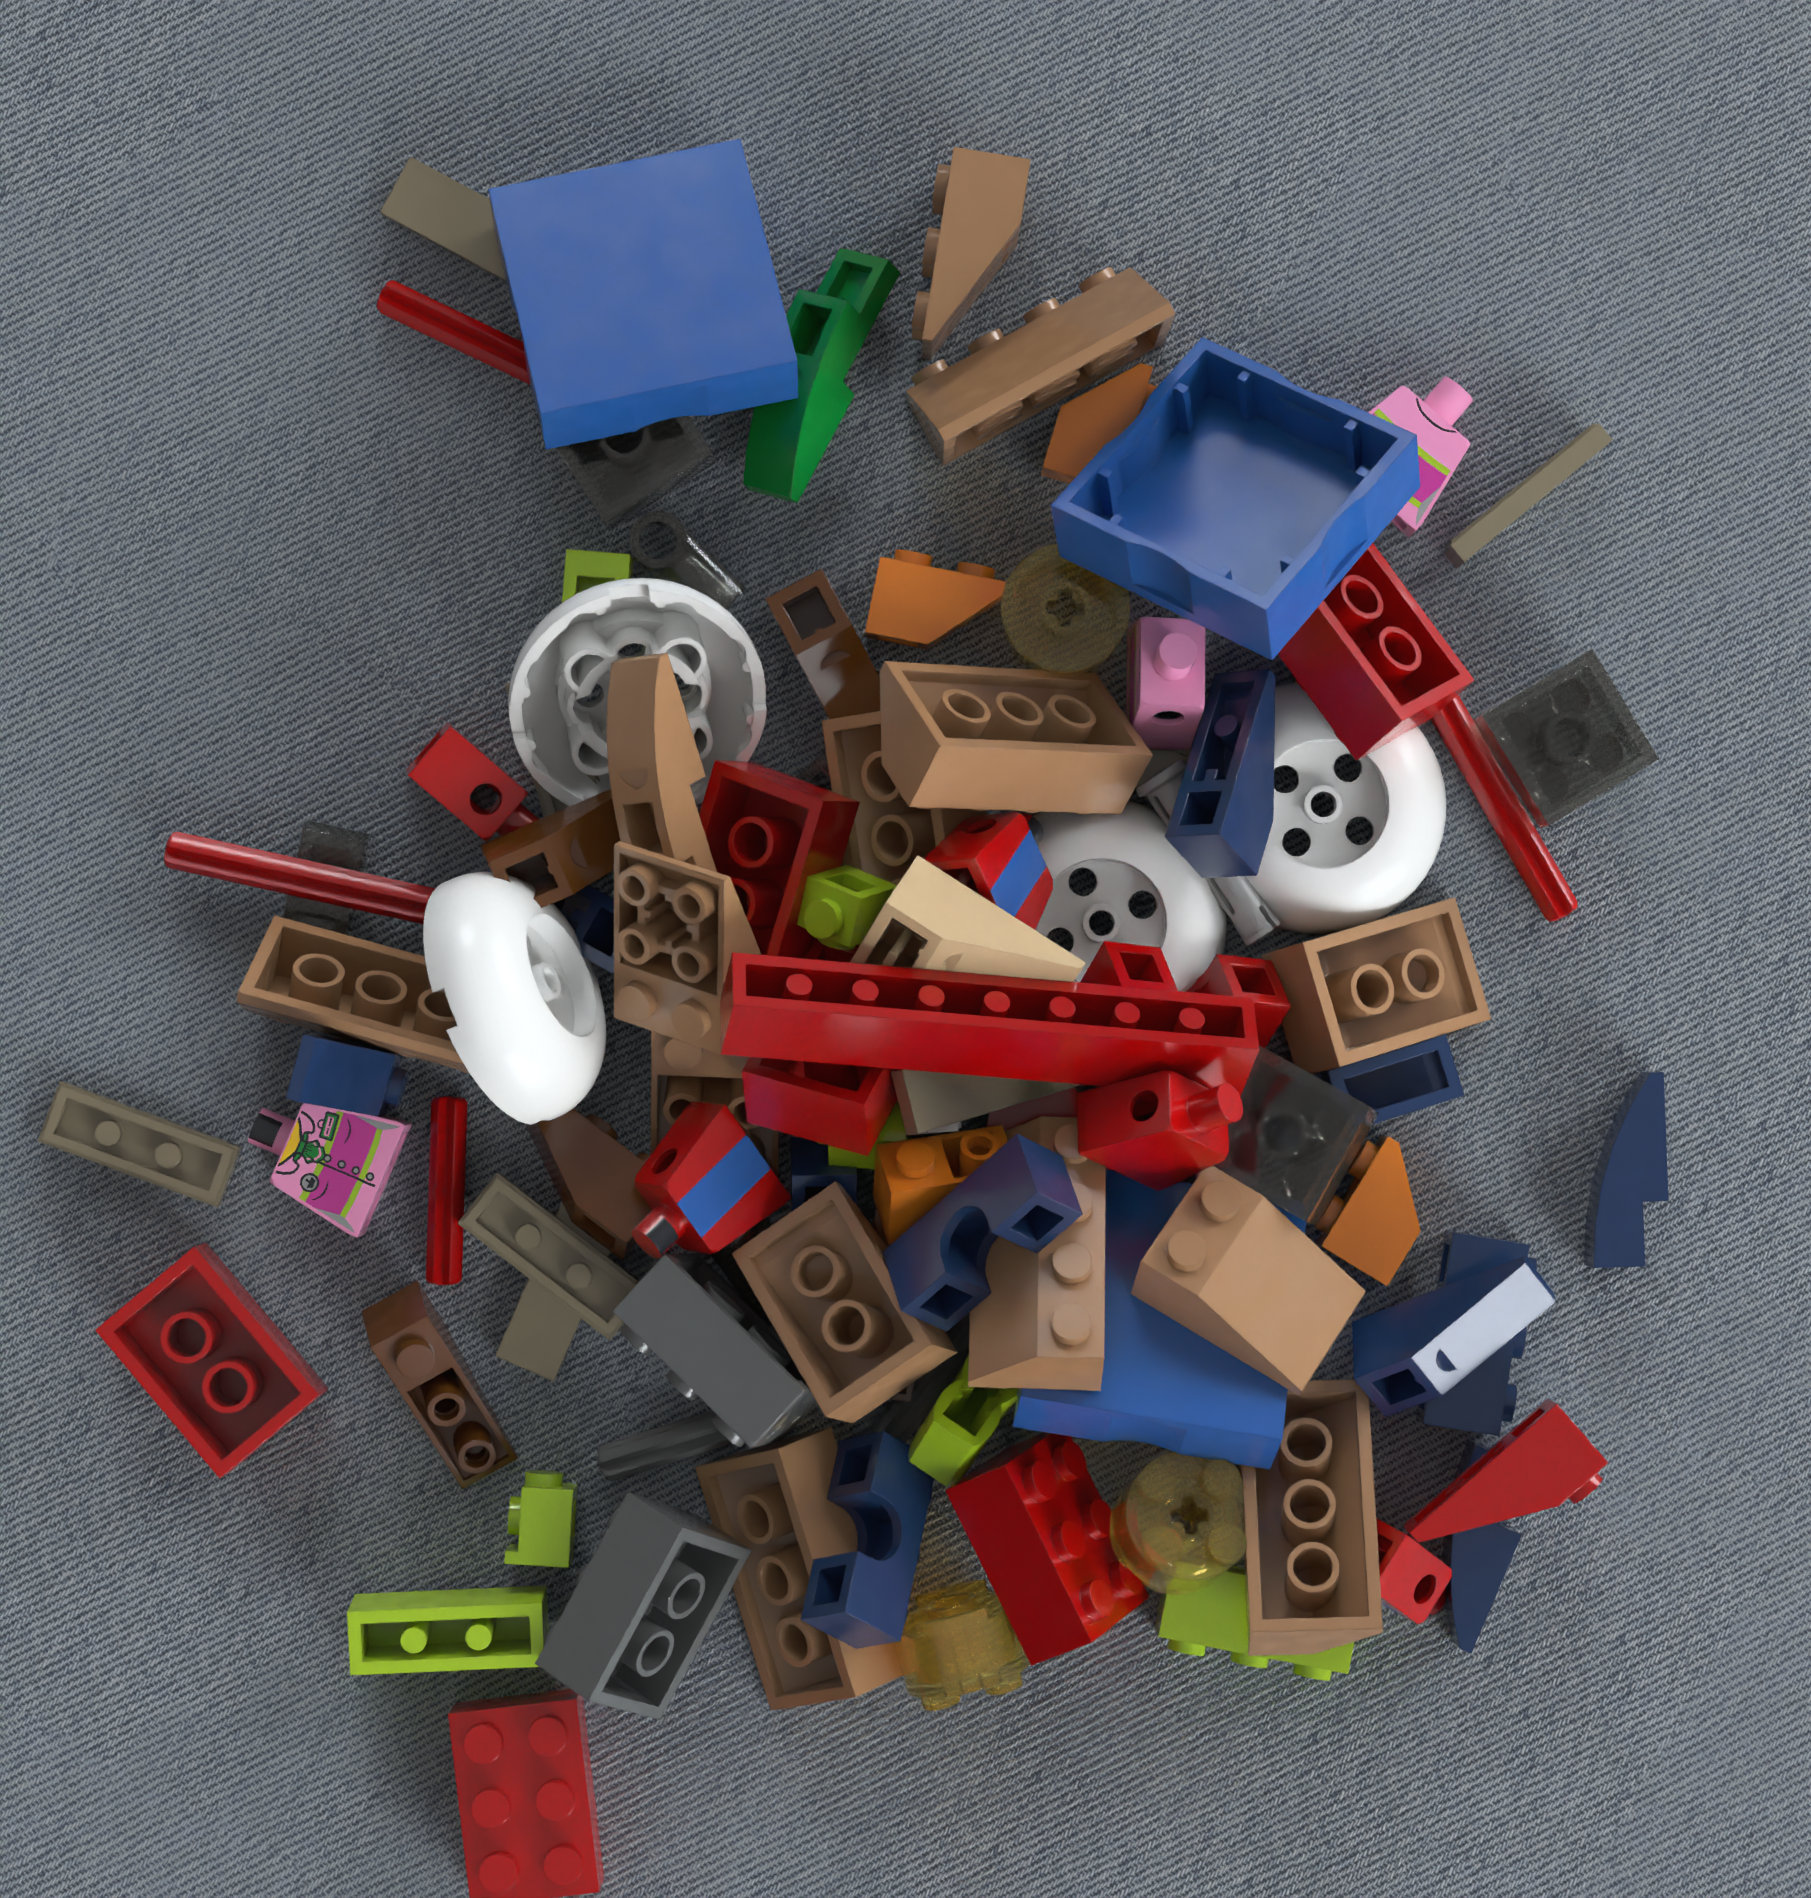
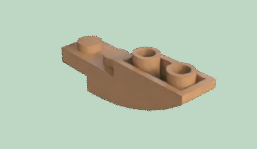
M668 653L619 659L611 663L607 696L606 734L611 794L620 840L636 847L717 872L690 787L691 784L706 775Z

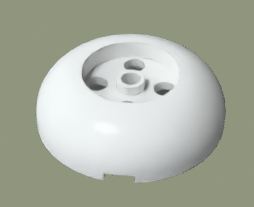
M650 578L622 579L596 585L577 593L553 609L537 625L522 647L514 666L509 688V719L513 739L524 765L533 778L546 791L568 806L611 789L606 734L607 696L611 663L623 658L668 653L673 672L677 673L685 684H690L688 688L680 691V695L706 775L691 784L690 787L696 806L703 803L715 760L748 762L761 738L767 714L765 674L759 655L744 628L730 612L707 595L688 586ZM632 643L644 645L641 652L634 656H625L619 653L620 649ZM596 683L603 688L600 697L591 702L579 700L589 696ZM587 774L598 775L600 782L596 779L597 784L594 783Z
M1297 682L1275 688L1274 770L1279 766L1293 768L1298 776V784L1290 793H1280L1274 789L1273 823L1257 876H1246V878L1281 922L1277 926L1278 928L1306 934H1329L1373 922L1385 916L1402 904L1423 881L1436 858L1444 834L1446 821L1445 785L1435 753L1427 738L1418 727L1403 733L1386 745L1359 759L1361 772L1356 780L1352 782L1340 780L1334 772L1335 761L1341 755L1352 754L1336 737L1332 727ZM1325 793V797L1330 796L1332 798L1334 809L1328 813L1327 817L1317 816L1312 811L1311 800L1315 794ZM1362 817L1371 823L1373 834L1366 844L1356 845L1347 838L1346 826L1352 818ZM1301 829L1308 835L1310 846L1304 855L1292 856L1284 850L1282 842L1288 830Z
M1128 800L1121 814L1091 813L1082 815L1070 812H1039L1033 816L1040 822L1044 833L1038 848L1053 879V890L1036 931L1045 937L1055 928H1064L1071 933L1074 943L1070 953L1086 962L1076 977L1079 983L1103 941L1160 947L1178 991L1182 992L1188 990L1207 970L1216 954L1223 955L1227 929L1226 911L1223 910L1215 898L1206 879L1202 878L1165 838L1167 827L1156 810ZM1079 868L1089 869L1096 877V888L1091 894L1086 896L1076 895L1069 887V876L1074 870ZM1146 891L1152 894L1156 901V910L1152 916L1146 919H1139L1131 914L1128 904L1129 899L1134 893ZM1105 911L1110 914V920L1113 922V928L1110 933L1099 936L1091 931L1089 919L1093 913Z
M474 872L461 875L440 884L432 892L425 909L423 924L425 962L432 992L445 991L449 1006L457 1023V1026L446 1031L470 1075L487 1097L503 1112L517 1121L530 1125L542 1120L549 1121L573 1109L584 1099L594 1085L602 1066L606 1046V1020L602 996L590 960L582 956L575 931L565 916L553 903L541 908L533 899L535 888L532 885L508 875L510 882L494 878L492 872Z

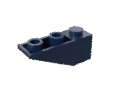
M1522 1256L1352 1322L1354 1380L1385 1417L1441 1397L1556 1302L1555 1294L1526 1256Z

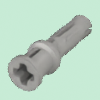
M1183 758L1134 789L1139 797L1147 796L1166 827H1168L1187 765ZM1246 876L1205 878L1215 898L1228 914L1246 946L1260 939L1281 924Z

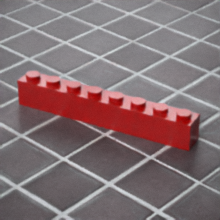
M732 952L720 998V1050L722 1055L1105 1086L1166 1070L1174 1071L1208 1089L1228 1083L1241 1096L1259 1052L1254 999L1251 997Z

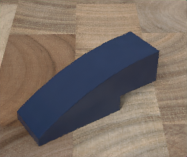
M1446 1034L1342 1067L1305 1075L1248 1093L1267 1154L1284 1152L1464 1096Z
M1664 1072L1639 1073L1622 1101L1604 1140L1591 1184L1585 1222L1584 1265L1592 1268L1645 1266L1643 1202L1669 1201Z
M1468 1439L1454 1480L1490 1448ZM1501 1522L1444 1536L1442 1562L1452 1569V1578L1446 1586L1447 1598L1445 1601L1451 1640L1459 1649L1470 1654L1474 1649L1522 1536L1514 1528Z

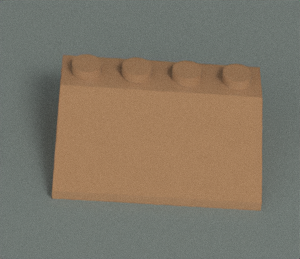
M1112 267L1105 268L1078 285L1082 292L1081 295L1061 306L1056 298L1049 299L1025 313L1023 319L1026 325L1005 337L1000 328L993 330L969 344L967 349L971 355L948 367L945 360L942 359L917 372L911 377L915 386L906 391V401L942 466L1163 345L1176 314L1170 302L1131 267L1117 275Z

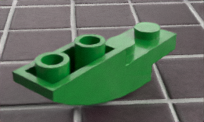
M840 248L817 292L814 293L803 289L798 290L786 315L797 357L798 398L756 406L754 408L746 449L743 484L749 490L796 504L800 500L855 395L843 381L900 274L889 259Z

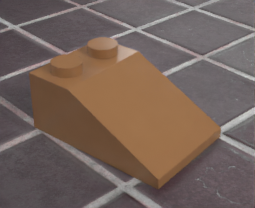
M1455 897L1262 954L1263 959L1272 961L1291 1005L1282 1020V1025L1298 1077L1342 1067L1491 1019Z
M1211 1166L1201 1171L1141 1260L1131 1294L1300 1396L1366 1291L1263 1195L1218 1168Z
M836 1181L734 1251L732 1255L825 1417L855 1423L956 1354L957 1351L944 1330L900 1310L883 1255V1251L888 1247L843 1186Z

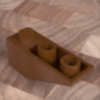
M822 568L765 599L829 719L880 711V677Z
M611 789L480 845L494 878L510 882L508 877L510 875L532 885L535 888L533 899L543 908L575 894L613 871L614 844L621 840Z
M574 1108L549 1121L542 1120L532 1125L526 1124L571 1222L619 1259L623 1260L636 1244L632 1236V1230L652 1211L635 1187V1176L650 1155L639 1152L637 1156L617 1142L618 1135L607 1122L593 1114H588L585 1118Z
M418 1280L361 1311L370 1348L462 1489L518 1459L517 1453L448 1327Z

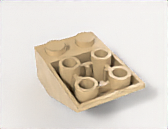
M920 856L916 857L894 889L850 963L1074 982L1086 963Z

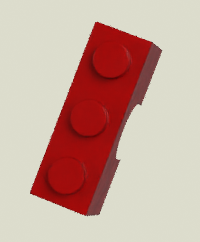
M1103 941L1080 983L1178 991L1160 947ZM1216 954L1207 970L1185 991L1253 998L1259 1042V1052L1256 1059H1259L1291 1007L1272 961L1265 959Z

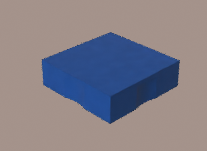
M741 139L488 189L494 230L512 307L516 311L520 326L528 377L545 450L634 432L642 427L669 418L698 415L712 416L798 398L797 357Z
M1202 337L1149 395L1145 406L1133 423L1120 435L1105 444L1051 504L1059 556L1273 660L1420 488L1417 435L1340 399L1329 398L1307 391L1290 382L1278 371Z
M1106 1170L1105 1342L1101 1391L1018 1388L1012 1427L1102 1442L1125 1440L1144 1442L1163 1447L1180 1455L1264 1469L1271 1468L1283 1439L1288 1389L1131 1294L1141 1260L1193 1184L1178 1182L1166 1189L1156 1191L1116 1171ZM1264 1196L1305 1234L1308 1203Z

